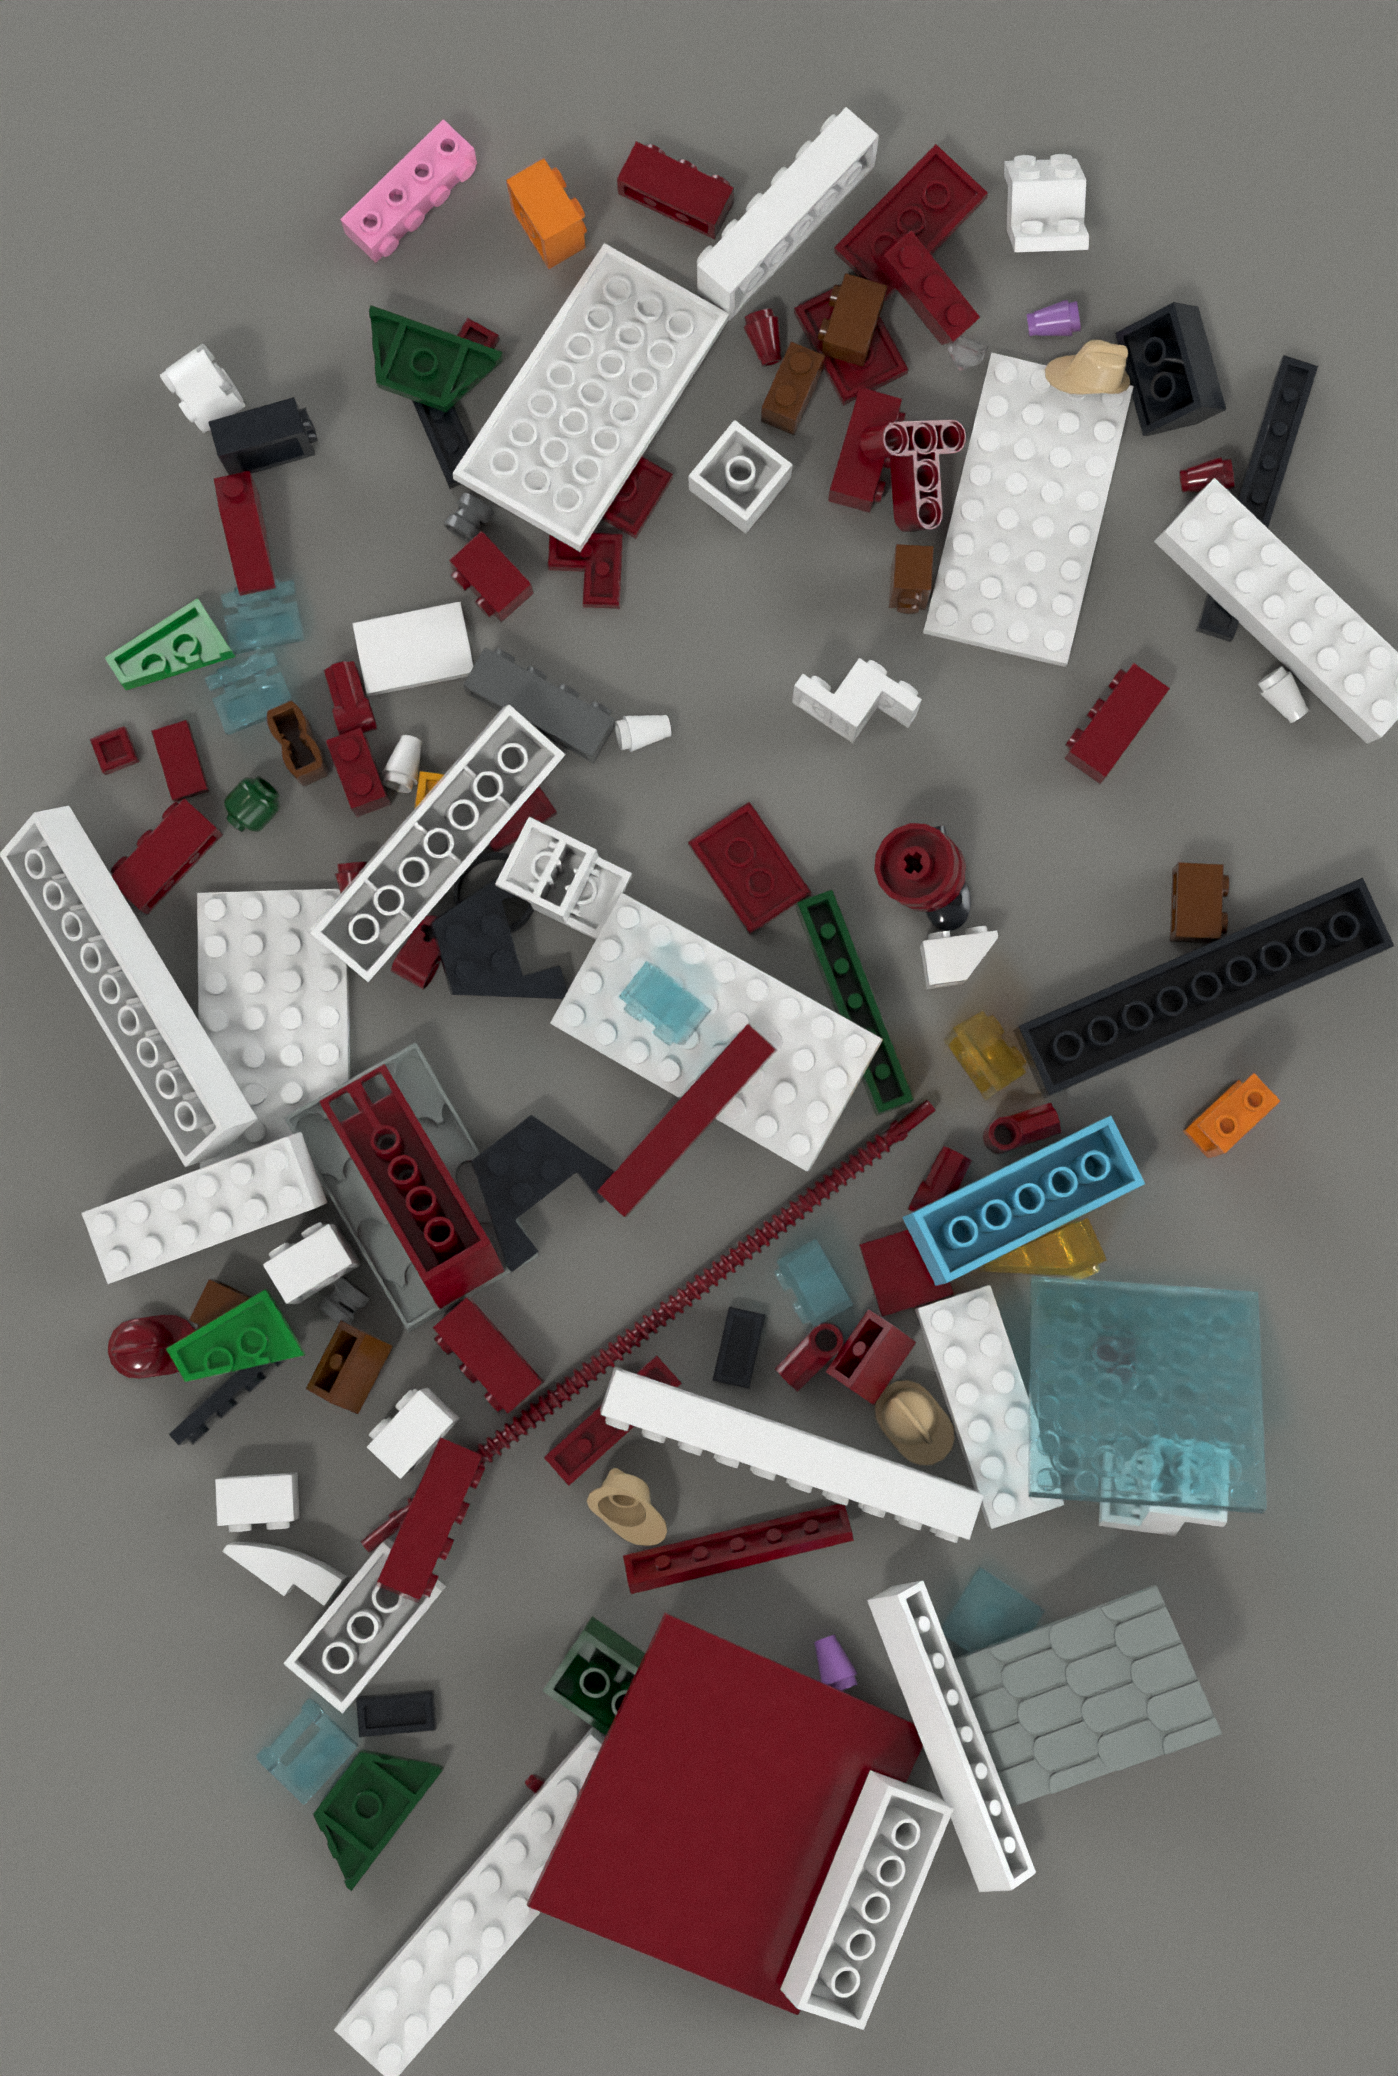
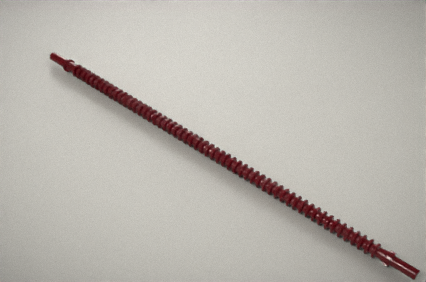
M925 1100L899 1122L897 1120L893 1121L881 1136L875 1134L874 1142L866 1141V1148H857V1155L850 1154V1160L848 1162L841 1161L839 1169L833 1167L831 1169L833 1173L830 1176L824 1174L822 1182L815 1181L813 1189L807 1187L806 1195L798 1194L799 1200L797 1202L789 1201V1208H780V1215L773 1214V1220L769 1223L764 1221L762 1229L756 1227L753 1236L747 1234V1240L744 1243L738 1241L736 1249L729 1248V1255L721 1254L720 1262L712 1261L713 1267L709 1270L703 1268L704 1274L702 1276L696 1274L694 1276L695 1281L692 1283L687 1281V1287L683 1290L678 1288L676 1296L669 1295L667 1303L661 1301V1307L658 1310L652 1308V1314L649 1317L643 1315V1322H634L635 1328L632 1330L626 1328V1335L623 1337L617 1335L618 1341L616 1343L608 1342L609 1348L607 1350L601 1348L599 1350L600 1355L598 1357L592 1355L590 1357L592 1361L589 1364L583 1362V1368L581 1370L574 1369L572 1377L566 1375L563 1384L557 1382V1388L554 1391L548 1389L547 1397L539 1396L540 1402L538 1404L530 1403L531 1409L529 1411L523 1409L521 1410V1417L517 1418L514 1416L512 1418V1424L504 1423L505 1429L503 1431L496 1430L494 1438L488 1436L485 1445L481 1443L477 1445L478 1450L476 1453L483 1455L479 1466L485 1468L484 1463L486 1461L492 1463L495 1454L501 1456L503 1448L510 1449L512 1441L519 1442L521 1434L527 1436V1430L530 1427L533 1429L537 1428V1421L545 1422L546 1414L554 1415L553 1409L555 1407L563 1408L562 1402L564 1400L572 1401V1394L579 1395L581 1393L579 1389L583 1386L588 1388L590 1380L597 1381L599 1373L605 1375L607 1373L606 1368L608 1366L614 1368V1362L617 1359L623 1361L624 1353L632 1354V1347L637 1346L639 1348L641 1347V1340H650V1333L658 1334L657 1328L659 1326L666 1327L668 1319L674 1321L676 1319L675 1314L677 1312L683 1314V1308L686 1305L692 1307L694 1299L701 1300L703 1292L709 1294L710 1286L718 1287L719 1279L727 1280L726 1274L728 1272L736 1273L735 1267L737 1265L743 1267L745 1265L744 1260L747 1258L752 1260L754 1252L761 1253L763 1245L769 1247V1241L772 1238L778 1240L779 1232L787 1233V1226H796V1219L804 1220L805 1212L813 1213L812 1207L814 1205L820 1207L823 1198L829 1200L831 1198L829 1194L833 1191L838 1193L840 1185L847 1186L849 1178L855 1180L856 1172L864 1173L865 1165L873 1166V1159H882V1152L889 1153L890 1146L906 1139L908 1132L936 1111L933 1105L928 1100ZM408 1498L409 1504L398 1511H393L389 1514L390 1518L361 1540L363 1547L369 1553L400 1530L412 1503V1498Z

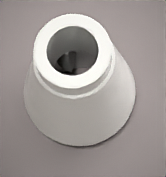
M1282 666L1269 673L1257 683L1262 690L1260 694L1287 718L1290 723L1295 722L1309 711L1291 671L1286 672Z
M623 716V720L615 721V733L620 750L629 749L630 752H633L665 737H670L671 726L668 716Z
M410 735L401 736L400 741L382 771L384 776L383 784L387 788L401 793H410L412 787L417 785L422 741Z

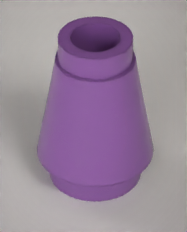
M1066 299L1037 310L1034 313L1027 314L1030 336H1072V332L1081 331L1077 301L1068 303Z
M835 1634L814 1642L821 1682L841 1691L858 1685L855 1675L858 1673L841 1644L837 1641Z

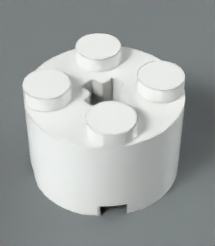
M200 344L160 374L168 389L172 393L176 392L182 402L179 403V407L191 423L195 422L202 433L211 431L208 421L233 415L246 406L243 403L242 396L225 370L221 369L217 363H212L216 358L204 344Z

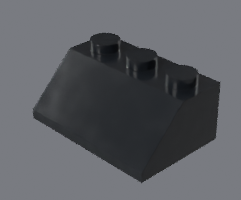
M1173 302L1115 333L1118 345H1124L1128 349L1125 371L1129 376L1130 385L1133 386L1132 397L1143 436L1196 425L1227 410L1198 306Z

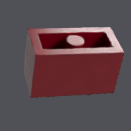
M482 531L449 560L454 571L450 575L451 578L464 592L469 588L478 597L475 603L488 618L495 615L502 623L534 594L531 583Z
M361 727L326 740L350 808L356 817L392 805L369 742Z
M868 1309L826 1370V1373L874 1405L916 1342L894 1325Z

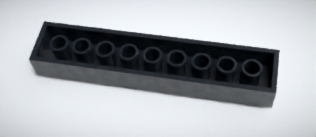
M1360 878L1018 1026L1013 1032L1042 1097L1045 1099L1394 947V944L1364 879Z

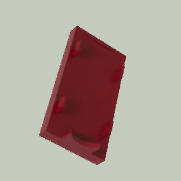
M935 144L834 247V253L860 278L886 285L885 301H887L897 289L873 259L899 235L912 230L932 255L987 199L988 192Z

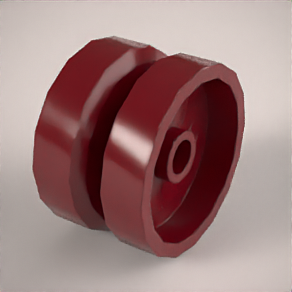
M909 823L895 828L882 840L875 855L874 871L879 886L890 898L914 911L932 912L946 907L958 896L965 883L966 863L962 851L952 839L940 830L927 824ZM922 864V865H923V868H922V870L918 873V868H919V866Z

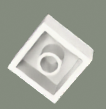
M734 420L688 476L689 490L746 534L789 482L792 476L793 464Z
M319 1222L303 1231L301 1235L304 1239L297 1244L284 1243L268 1254L271 1260L264 1263L263 1266L286 1304L301 1303L338 1280L341 1276L362 1265L340 1226L327 1223L322 1225Z
M428 1387L419 1391L416 1389L408 1391L395 1406L399 1413L393 1419L390 1417L384 1418L369 1434L373 1441L367 1448L400 1479L409 1475L437 1445L440 1437L443 1438L460 1420V1417Z

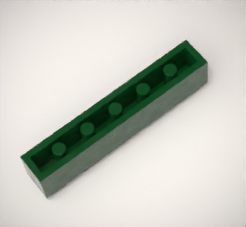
M833 890L797 902V914L835 1012L883 1039L861 1078L875 1115L879 1116L911 1104L914 1098Z

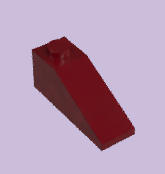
M250 471L213 478L221 521L240 596L275 589L276 584L260 496Z

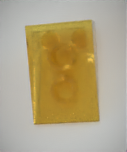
M984 1011L955 1026L943 1041L986 1101L1027 1072L1022 1067L1026 1064V1061L1020 1051L1014 1045L1009 1048L1001 1037L1005 1033L1001 1024L993 1015L987 1017Z
M1085 1218L1034 1239L978 1267L977 1271L978 1273L1073 1276L1074 1280H1082L1100 1272L1098 1264L1107 1261V1258L1089 1219Z

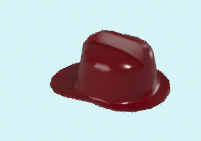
M156 1315L122 1322L114 1329L108 1341L110 1362L118 1373L128 1378L141 1379L174 1374L179 1371L166 1349L195 1332V1329L187 1320L177 1315Z

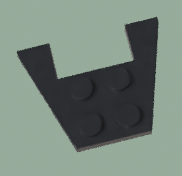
M499 875L430 922L451 995L564 999L568 992L560 965L526 975L522 974L502 900L516 897V895L496 886L495 883Z
M530 1115L471 1160L508 1270L512 1273L539 1252L515 1221L519 1216L575 1173L578 1174L597 1201L602 1203L605 1199L597 1191L615 1172L533 1115Z

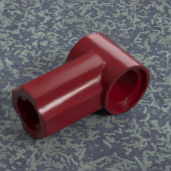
M342 661L324 669L334 704L332 712L339 735L360 727L364 733L377 730L375 717L369 699L365 698L355 662Z
M1050 1102L1010 1116L999 1117L986 1127L983 1141L991 1152L1004 1154L1012 1149L1061 1134L1060 1120ZM996 1126H1003L1011 1133V1141L1008 1145L1000 1144L994 1138Z
M943 1146L931 1167L932 1169L926 1180H922L907 1210L914 1212L958 1190L972 1160Z
M824 1322L818 1324L775 1367V1370L798 1392L840 1351L844 1340L842 1331L834 1323ZM828 1329L835 1333L837 1344L833 1349L822 1350L818 1347L815 1338L819 1331Z

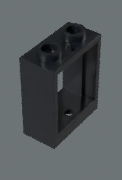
M294 397L208 421L217 455L229 475L250 471L252 474L315 456L312 443L317 442L318 439L313 422L309 418L306 407L299 409Z

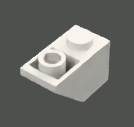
M978 926L965 929V935L951 937L950 931L928 934V940L922 941L920 945L926 989L964 984L998 939L997 930L988 932L987 926Z

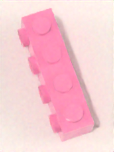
M443 119L340 219L345 234L375 263L383 256L391 255L398 247L399 240L408 231H415L423 223L425 215L434 206L439 207L449 197L450 190L459 181L464 182L471 177L477 165L474 148Z

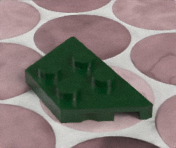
M372 305L369 308L376 384L378 388L447 412L503 360V352Z
M362 1749L313 1813L320 1831L325 1834L333 1859L336 1858L344 1875V1883L350 1891L354 1889L443 1771L444 1767L440 1764Z

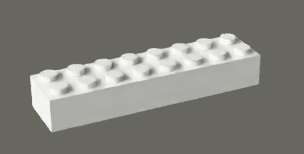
M1214 478L1154 542L1226 611L1234 616L1246 630L1363 741L1368 744L1381 738L1398 720V652Z
M511 705L504 706L308 932L369 982L562 760L565 754Z

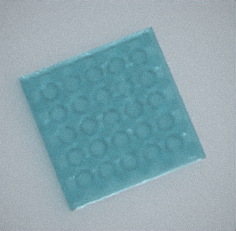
M1032 1276L1030 1280L1028 1497L1264 1514L1267 1509L1258 1292Z

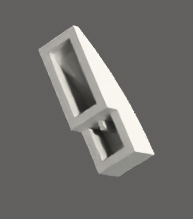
M232 1542L226 1545L222 1551L283 1596L290 1593L296 1585L324 1606L331 1601L347 1578L346 1575L323 1561L282 1546L258 1542Z

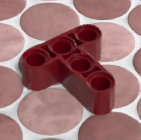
M957 420L890 422L871 425L862 431L860 446L864 455L870 459H890L894 520L897 527L903 532L932 530L940 525L943 510L939 455L960 452L966 442L965 429Z

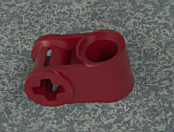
M434 915L425 916L413 930L391 967L392 973L423 990L432 981L441 961L435 939L433 938L430 941V937L426 934L428 928H431L430 922L437 918Z

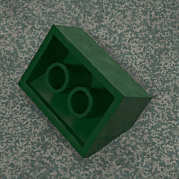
M592 1616L542 1691L606 1736L645 1653Z

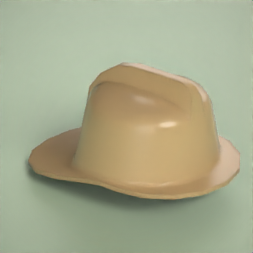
M1091 340L1085 343L1076 355L1058 357L1049 362L1045 368V378L1050 385L1069 394H1120L1126 391L1130 385L1129 376L1125 371L1128 349L1124 345L1111 344L1103 340Z
M909 1380L896 1381L885 1388L875 1405L876 1420L897 1450L907 1460L919 1465H933L943 1460L952 1449L955 1439L954 1427L948 1415L929 1391L920 1384Z
M613 1468L609 1471L601 1488H597L589 1493L587 1499L589 1509L624 1540L636 1545L651 1546L665 1539L667 1533L666 1522L651 1505L649 1487L642 1479L634 1475L625 1474L618 1468Z

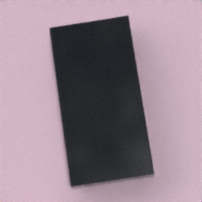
M728 1307L712 1381L750 1388L765 1314Z
M434 1690L360 1696L356 1698L359 1737L435 1731L437 1729Z

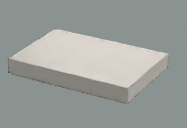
M461 602L352 623L365 691L368 697L468 677L474 666Z

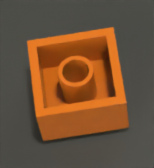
M543 158L506 180L512 212L548 269L586 248L584 234L587 232V228L582 220L585 218V213L575 197L569 199L564 191V188L567 186L557 167L551 169Z

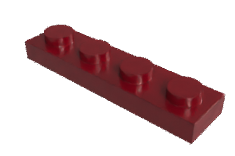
M657 1355L636 1373L676 1388L682 1384ZM600 1406L552 1449L544 1459L565 1483L570 1486L635 1426L629 1425L628 1431L606 1424V1416L601 1415Z

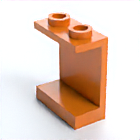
M1253 1073L1243 1083L1240 1080L1235 1081L1190 1123L1183 1132L1207 1158L1222 1155L1266 1116L1280 1100Z

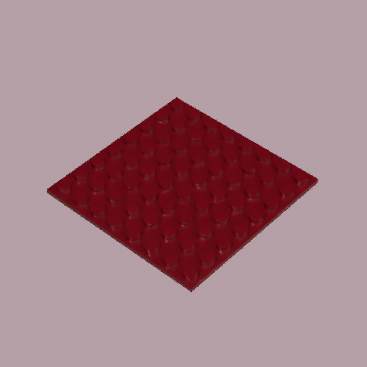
M664 1613L530 1895L527 1906L725 1987L799 2015L801 2010L797 2009L780 1990L870 1770L906 1783L923 1747L916 1726L911 1721L668 1613Z

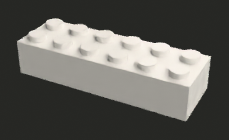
M847 107L838 116L833 114L825 121L820 129L821 134L813 142L808 140L802 145L796 154L794 163L788 169L785 166L782 167L771 181L772 186L764 194L758 193L749 202L745 215L739 221L736 219L732 220L722 232L721 236L723 238L714 247L711 245L706 247L698 257L697 292L709 303L729 313V321L875 167L879 135Z
M299 1132L82 1213L106 1281L110 1284L326 1204L327 1200L303 1135Z
M984 1285L915 1308L974 1488L984 1495L981 1509L987 1526L994 1529L1063 1506L1064 1502L991 1286Z
M870 1770L780 1989L797 2009L864 2030L954 1810L935 1793Z

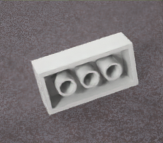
M389 1538L380 1544L283 1663L342 1714L446 1588L443 1583L437 1580L430 1598L422 1595L419 1603H416L376 1586L394 1544Z

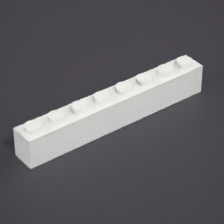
M924 1581L891 1586L867 1601L943 1799L954 1809L951 1814V1820L979 1892L1013 1890L1033 1876L1036 1871Z

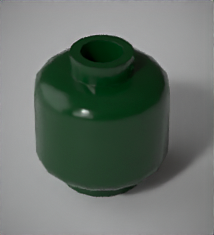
M259 776L255 779L249 777L242 779L224 800L225 808L229 813L226 817L227 821L241 832L245 829L259 832L280 809L277 799L279 797L278 791L268 781Z

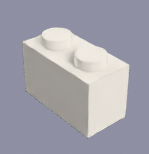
M298 1472L231 1476L215 1479L217 1526L228 1525L229 1532L252 1530V1524L266 1523L267 1530L290 1528L289 1521H295L300 1518Z

